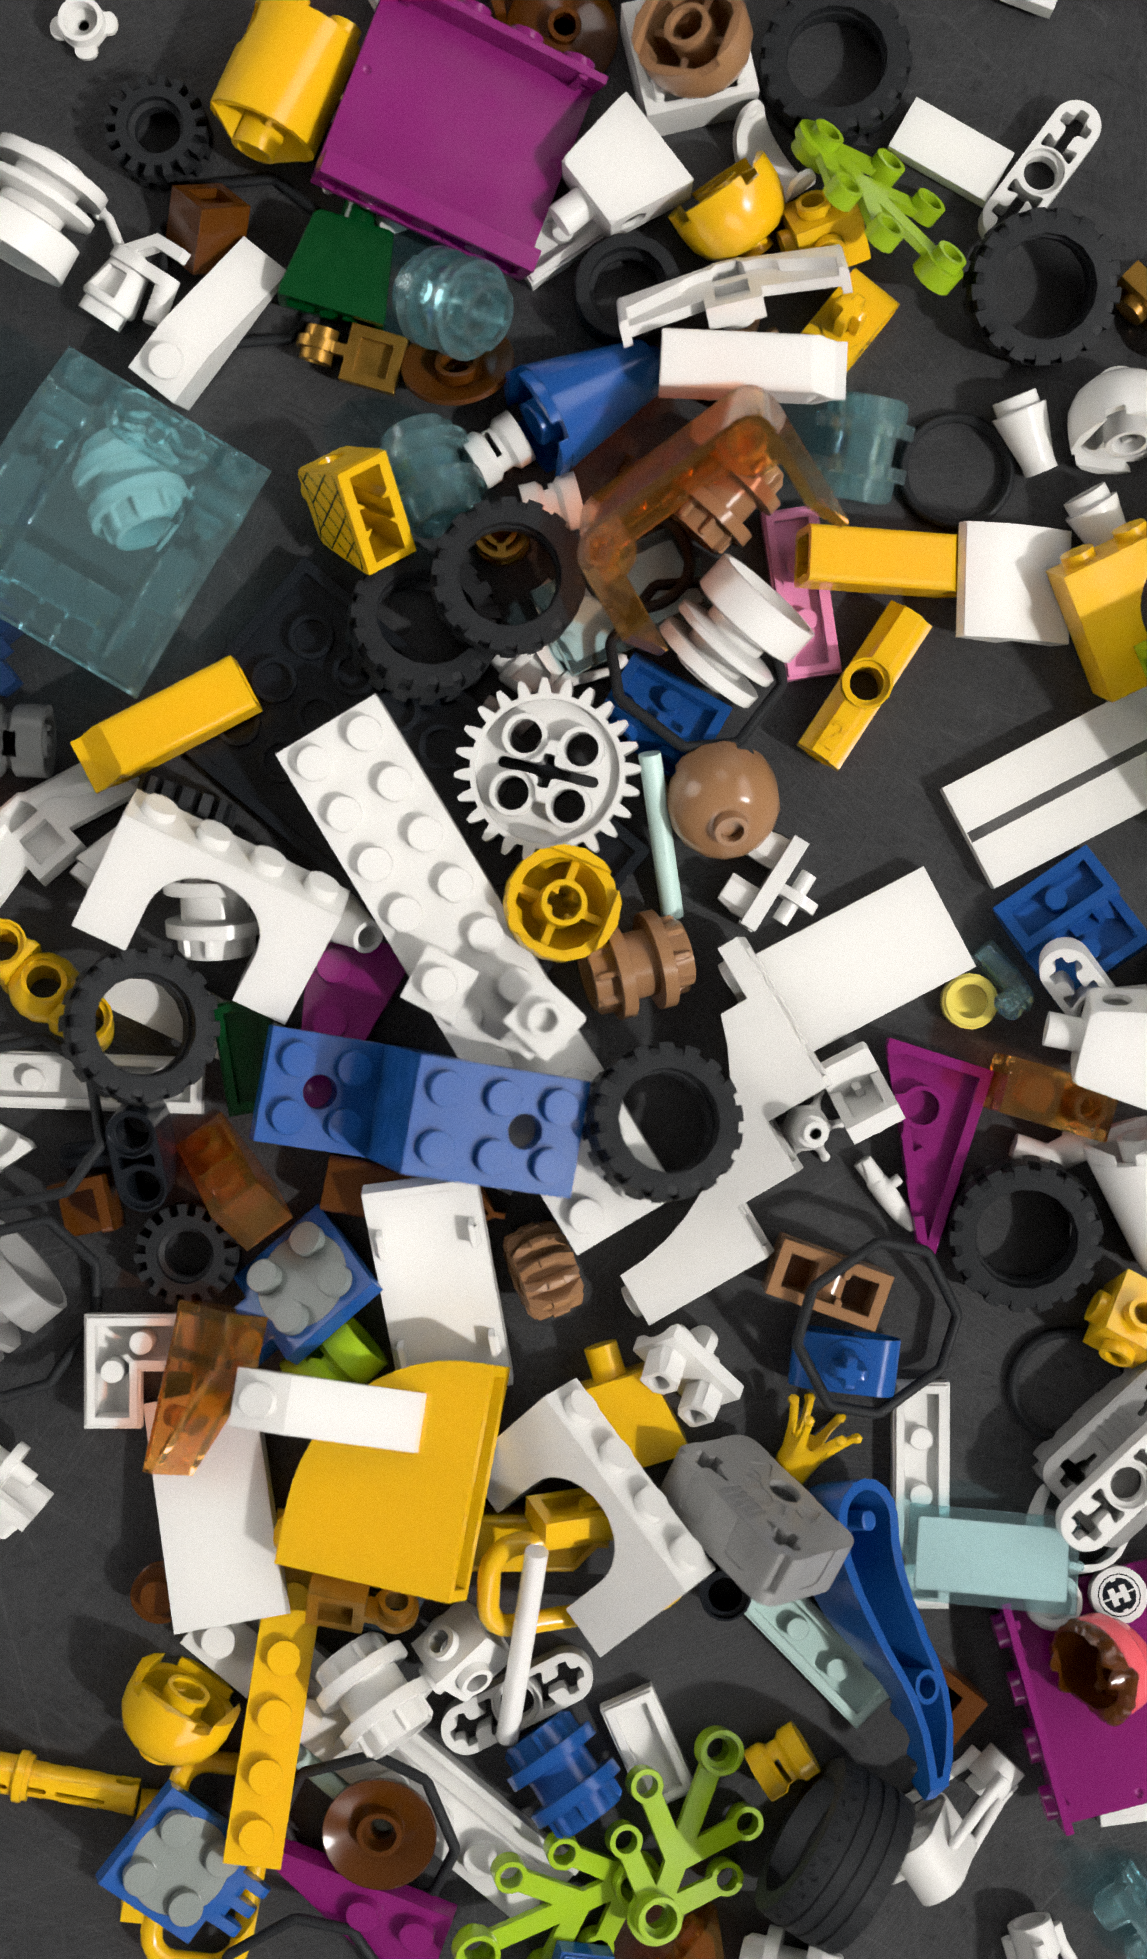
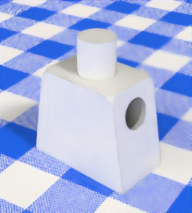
M625 92L565 155L562 160V178L571 191L549 207V212L558 227L568 237L591 219L596 222L607 238L614 234H626L690 199L694 179L630 95Z
M1094 987L1087 992L1081 1017L1049 1011L1044 1026L1042 1045L1072 1051V1081L1078 1086L1147 1110V989Z

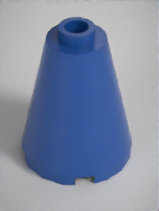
M639 339L633 340V346L624 348L622 342L519 365L507 371L505 374L507 382L504 384L507 405L509 407L518 402L523 420L517 423L530 443L536 456L535 461L547 473L556 469L555 476H561L569 472L658 396L660 350L655 345L649 346L645 341Z

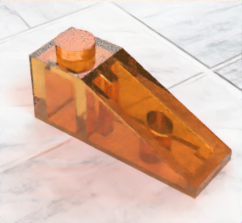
M180 1299L143 1472L160 1475L193 1476L230 1417L238 1367L258 1368L268 1317L223 1304Z

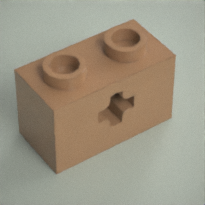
M779 1231L773 1248L774 1252L769 1259L761 1286L765 1293L802 1306L809 1284L848 1255ZM860 1261L818 1291L813 1310L875 1332L895 1277L885 1268Z

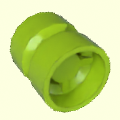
M351 1317L298 1365L285 1359V1357L280 1361L279 1365L282 1372L366 1384L388 1365V1360L372 1336L354 1317Z

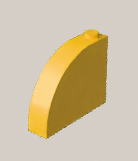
M461 1360L434 1361L396 1370L368 1384L427 1394L418 1453L312 1439L293 1478L285 1512L279 1517L274 1529L273 1544L277 1548L274 1564L443 1603L467 1600L511 1367Z

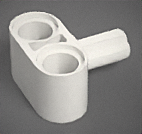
M940 1793L934 1799L922 1800L914 1805L916 1819L914 1832L911 1837L912 1840L904 1863L894 1882L896 1884L906 1880L923 1906L936 1905L949 1898L961 1887L977 1849V1841L971 1833L968 1834L958 1849L952 1850L949 1848L948 1842L958 1829L962 1818L944 1793Z

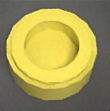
M961 974L948 981L941 991L940 1007L942 1014L949 1023L958 1028L973 1030L984 1027L993 1019L998 1010L999 998L996 988L990 980L980 974Z

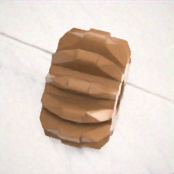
M547 1220L539 1223L532 1222L517 1228L516 1232L505 1236L503 1256L508 1266L507 1271L511 1276L513 1287L519 1295L520 1302L525 1306L528 1315L539 1321L552 1316L557 1318L569 1313L570 1309L582 1304L584 1284L580 1278V1269L574 1259V1252L571 1251L566 1236L561 1233L558 1225Z

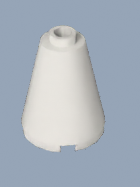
M1141 1116L1116 1122L1095 1131L1092 1139L1095 1147L1084 1143L1083 1150L1085 1158L1140 1269L1147 1272V1116Z

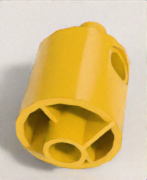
M256 0L246 33L242 40L236 44L210 100L211 111L221 121L234 147L246 156L264 164L305 163L314 160L339 105L340 97L361 49L358 45V40L362 32L357 25L342 16L331 15L330 18L322 12L310 7V0Z

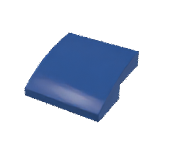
M1086 844L993 908V912L1041 984L1039 956L1044 946L1054 939L1070 937L1082 942L1107 975L1147 948V929L1119 895L1120 887ZM1062 957L1056 959V971L1054 973L1064 970L1074 982V990L1076 991L1082 985L1076 975L1075 962L1077 960L1067 963Z

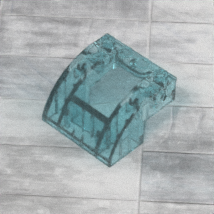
M69 346L33 395L0 446V618L137 699L188 619L207 580L252 511L272 471Z

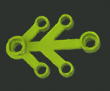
M801 120L795 128L796 138L791 143V149L796 158L805 167L821 174L825 185L823 193L827 200L837 209L844 212H850L857 203L866 225L865 235L874 247L884 253H891L904 238L920 254V257L913 264L917 278L932 292L942 296L947 295L964 275L963 268L966 265L964 255L956 246L944 240L940 241L936 246L907 217L909 216L922 226L930 228L945 212V206L933 192L925 188H920L913 197L892 188L905 172V167L902 161L891 151L879 148L874 156L871 157L843 144L844 138L841 132L827 120Z
M709 1726L702 1730L696 1738L694 1754L698 1761V1766L676 1826L662 1794L664 1783L661 1775L651 1766L639 1764L634 1766L626 1776V1789L634 1799L641 1803L663 1858L655 1882L640 1852L643 1845V1837L640 1830L630 1821L620 1819L612 1822L605 1832V1844L620 1859L634 1893V1897L627 1909L628 1927L634 1937L645 1945L662 1946L671 1942L679 1934L685 1914L719 1896L730 1897L738 1893L744 1882L743 1871L734 1861L724 1856L717 1857L708 1864L705 1877L680 1889L679 1886L687 1868L740 1840L752 1841L763 1830L764 1819L761 1812L750 1803L737 1802L729 1808L724 1821L699 1833L719 1777L734 1773L740 1767L744 1758V1746L741 1739L724 1726ZM720 1738L723 1743L721 1752L715 1757H709L707 1749L710 1742ZM644 1775H651V1788L645 1793H638L636 1788L638 1780ZM744 1813H751L752 1822L750 1826L745 1830H738L737 1822L739 1817ZM622 1831H631L632 1839L630 1844L622 1849L616 1848L617 1836ZM725 1868H731L732 1877L730 1881L725 1885H718L717 1876L719 1872ZM654 1905H660L662 1908L660 1918L653 1923L646 1922L647 1911Z
M551 1832L544 1840L543 1850L549 1864L554 1869L565 1871L573 1867L599 1878L582 1887H578L526 1868L522 1858L517 1853L504 1852L499 1854L493 1860L490 1867V1873L497 1889L505 1894L519 1892L542 1900L545 1903L489 1928L477 1923L463 1926L452 1941L451 1951L453 1958L500 1959L501 1949L553 1927L544 1947L532 1951L527 1959H551L557 1940L574 1942L589 1910L605 1903L607 1904L598 1924L584 1928L580 1932L577 1942L592 1944L597 1940L604 1941L603 1945L610 1946L614 1954V1941L627 1917L628 1906L634 1897L629 1881L624 1880L627 1876L620 1859L579 1845L574 1835L568 1839H560ZM563 1844H570V1848L565 1854L554 1855L557 1847ZM640 1850L655 1882L660 1869L659 1865L650 1853ZM507 1868H518L514 1876L501 1878V1874ZM482 1941L477 1948L472 1950L466 1949L470 1944Z

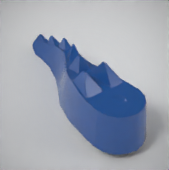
M862 1478L819 1483L812 1486L808 1491L837 1521L849 1530L853 1535L854 1543L830 1589L824 1593L814 1595L833 1628L863 1661L865 1669L876 1677L892 1700L889 1710L904 1725L910 1739L907 1755L917 1764L918 1770L912 1778V1784L923 1800L934 1799L949 1786L953 1762V1718L949 1690L942 1667L913 1599L905 1571L899 1540L898 1514L895 1501L887 1487L874 1479Z

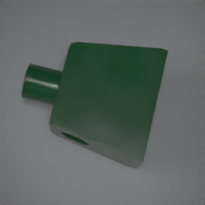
M346 199L341 215L323 209H316L279 284L277 292L279 306L310 314L347 327H352L354 322L385 331L394 233L374 225L376 213Z

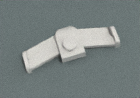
M838 244L751 257H736L711 263L705 268L618 298L616 301L618 323L624 348L633 346L634 336L706 311L710 330L719 328L738 330L745 328L756 319L767 317L764 296L840 286L843 294L853 293L850 272L843 248Z
M78 763L26 792H17L0 807V907L28 869L46 887L75 861L74 857L87 848L72 831L131 800L140 778L136 777L126 783L108 788L96 794L81 763Z

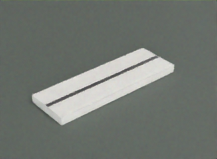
M1147 686L1113 703L1108 701L939 790L991 889L1001 886L1147 809Z

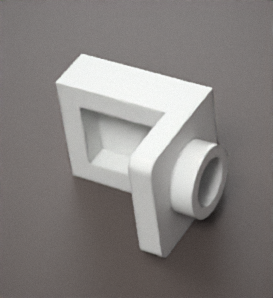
M543 979L503 1020L511 1028L505 1035V1038L528 1060L531 1061L538 1054L547 1063L585 1023L586 1017L549 980Z
M859 1042L821 1062L833 1083L826 1090L854 1145L906 1119L865 1042Z

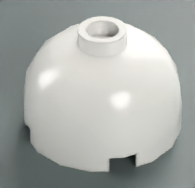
M1114 366L1104 370L1078 391L1068 412V440L1071 455L1074 454L1076 465L1081 470L1094 474L1120 475L1131 472L1130 466L1126 462L1147 458V370L1127 366Z

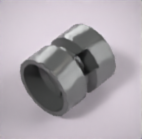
M0 703V777L4 775L7 769H11L14 775L20 778H51L57 756V724L53 707L49 704L17 703L12 712H8L5 706ZM13 731H15L16 750H13Z

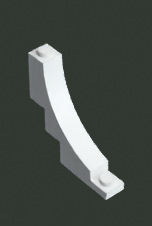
M736 937L718 948L725 960L718 964L719 971L725 982L735 994L742 990L747 998L721 1014L728 1049L730 1079L738 1092L733 1096L736 1106L742 1105L744 1121L739 1122L738 1133H743L740 1149L735 1150L731 1158L735 1161L726 1174L720 1175L717 1178L718 1183L713 1187L700 1193L686 1217L670 1236L644 1260L620 1275L625 1283V1286L621 1288V1292L626 1304L636 1317L643 1315L648 1325L655 1323L754 1266L774 1252L773 1247L746 1202L804 1168L775 1118L833 1084L746 937Z

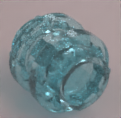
M443 245L432 246L420 254L412 256L399 271L392 292L393 312L397 315L399 326L405 337L416 345L438 350L443 355L459 361L473 360L486 351H493L506 336L513 318V295L507 288L505 277L499 267L491 261L476 256H466L459 250Z
M846 390L845 401H829L827 411L817 410L814 425L829 429L825 455L808 454L806 468L815 470L812 488L817 494L882 506L891 502L894 485L904 486L907 474L905 470L892 468L896 441L913 443L916 429L906 425L909 407L904 404V401Z
M435 413L415 415L396 423L383 434L381 438L382 446L379 448L387 452L411 533L424 539L441 537L457 515L462 511L465 513L472 509L474 504L482 501L481 497L487 488L481 469L475 464L465 463L470 457L463 447L464 444L469 442L467 432L462 427L453 425L451 420L444 419L441 415Z

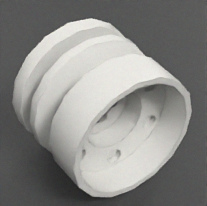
M2 132L0 134V158L5 162L0 160V259L42 282L60 287L79 255L75 245L61 233L62 228L88 235L95 225L83 211L95 215L101 214L108 202V198L98 186L84 176L81 170L58 153L14 134Z
M724 553L700 580L702 590L713 604L710 610L689 599H684L678 607L681 614L693 628L675 617L668 616L659 629L661 635L677 653L680 662L700 682L712 691L721 693L733 703L743 708H749L758 698V695L745 676L763 687H768L774 681L770 670L760 656L766 652L777 660L790 663L815 634L803 617L768 583L741 561L730 554Z

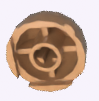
M646 0L635 17L631 39L641 66L663 91L685 99H701L724 91L740 76L749 59L753 30L746 4L743 0Z
M720 741L701 745L696 750L681 757L675 765L676 773L670 779L669 785L666 782V804L670 824L685 846L703 856L726 860L748 854L758 848L770 835L780 812V801L774 772L762 754L754 749V754L745 749H738L734 742Z

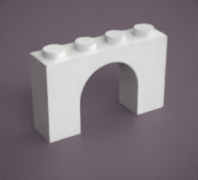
M136 789L71 926L126 951L149 901L164 886L188 878L209 879L224 884L237 892L249 904L256 916L260 932V939L241 975L232 1001L285 1025L342 918L350 890L340 886L333 877L319 871L310 872L287 861L279 851L271 847L256 846L233 835L226 826L219 822L202 820L178 809L177 805L165 796L147 794Z
M577 1378L544 1396L498 1436L486 1496L497 1513L529 1494L547 1478H562L578 1484L589 1492L600 1504L610 1522L615 1544L611 1569L600 1583L566 1608L599 1657H602L716 1570L704 1553L700 1543L687 1530L668 1504L665 1495L655 1486L633 1456L630 1447L620 1438L598 1408L594 1398L587 1393Z

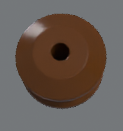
M164 1560L155 1561L147 1565L133 1582L130 1592V1599L135 1612L145 1621L154 1624H164L172 1621Z

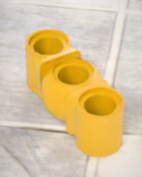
M0 918V942H11L18 947L14 956L8 960L0 961V985L2 989L9 994L11 1004L20 1015L33 1022L48 1023L49 1029L54 1035L63 1037V1032H58L59 1016L64 1015L65 1008L62 1002L67 990L73 988L76 983L75 979L79 972L69 960L55 953L42 952L41 945L37 941L27 938L19 924L10 919ZM43 978L54 979L61 985L57 993L47 998L33 995L30 992V988L36 981ZM102 997L96 1010V1016L104 1023L101 1029L96 1032V1036L102 1052H104L113 1041L115 1029L111 1006Z

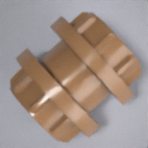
M727 430L718 441L711 437H706L697 447V451L705 461L704 465L693 477L678 469L668 480L673 492L665 500L666 513L674 521L679 522L693 540L713 555L722 554L731 544L739 548L745 546L752 538V535L743 522L755 509L771 516L781 505L775 495L783 486L784 474L781 469L746 436L736 430Z
M652 909L638 912L634 915L633 931L621 933L617 926L604 946L585 958L577 959L581 982L591 1007L601 1015L614 1012L619 1020L636 1017L639 1012V999L651 996L659 1009L678 1005L680 994L689 992L691 985L696 981L694 955L683 925L671 915L659 917Z

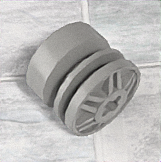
M0 1219V1225L5 1224V1222ZM19 1233L1 1236L0 1362L4 1359L3 1352L11 1353L21 1345V1334L17 1326L23 1330L35 1333L67 1307L66 1295L60 1282L33 1246Z

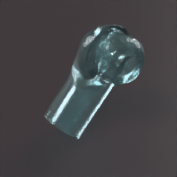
M989 939L975 950L971 957L975 964L1002 992L994 998V1007L998 1013L1008 1020H1016L1023 1011H1030L1034 1003V993L1016 964L993 939Z

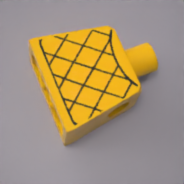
M344 446L299 469L298 476L301 482V494L308 503L320 540L324 545L359 570L370 576L417 551L386 450Z

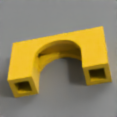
M1144 518L1135 519L1118 526L1112 531L1113 539L1096 547L1089 543L1068 550L1060 556L1061 564L1045 571L1093 694L1112 703L1147 686V678L1133 647L1147 640V632L1141 615V596L1147 580V522Z

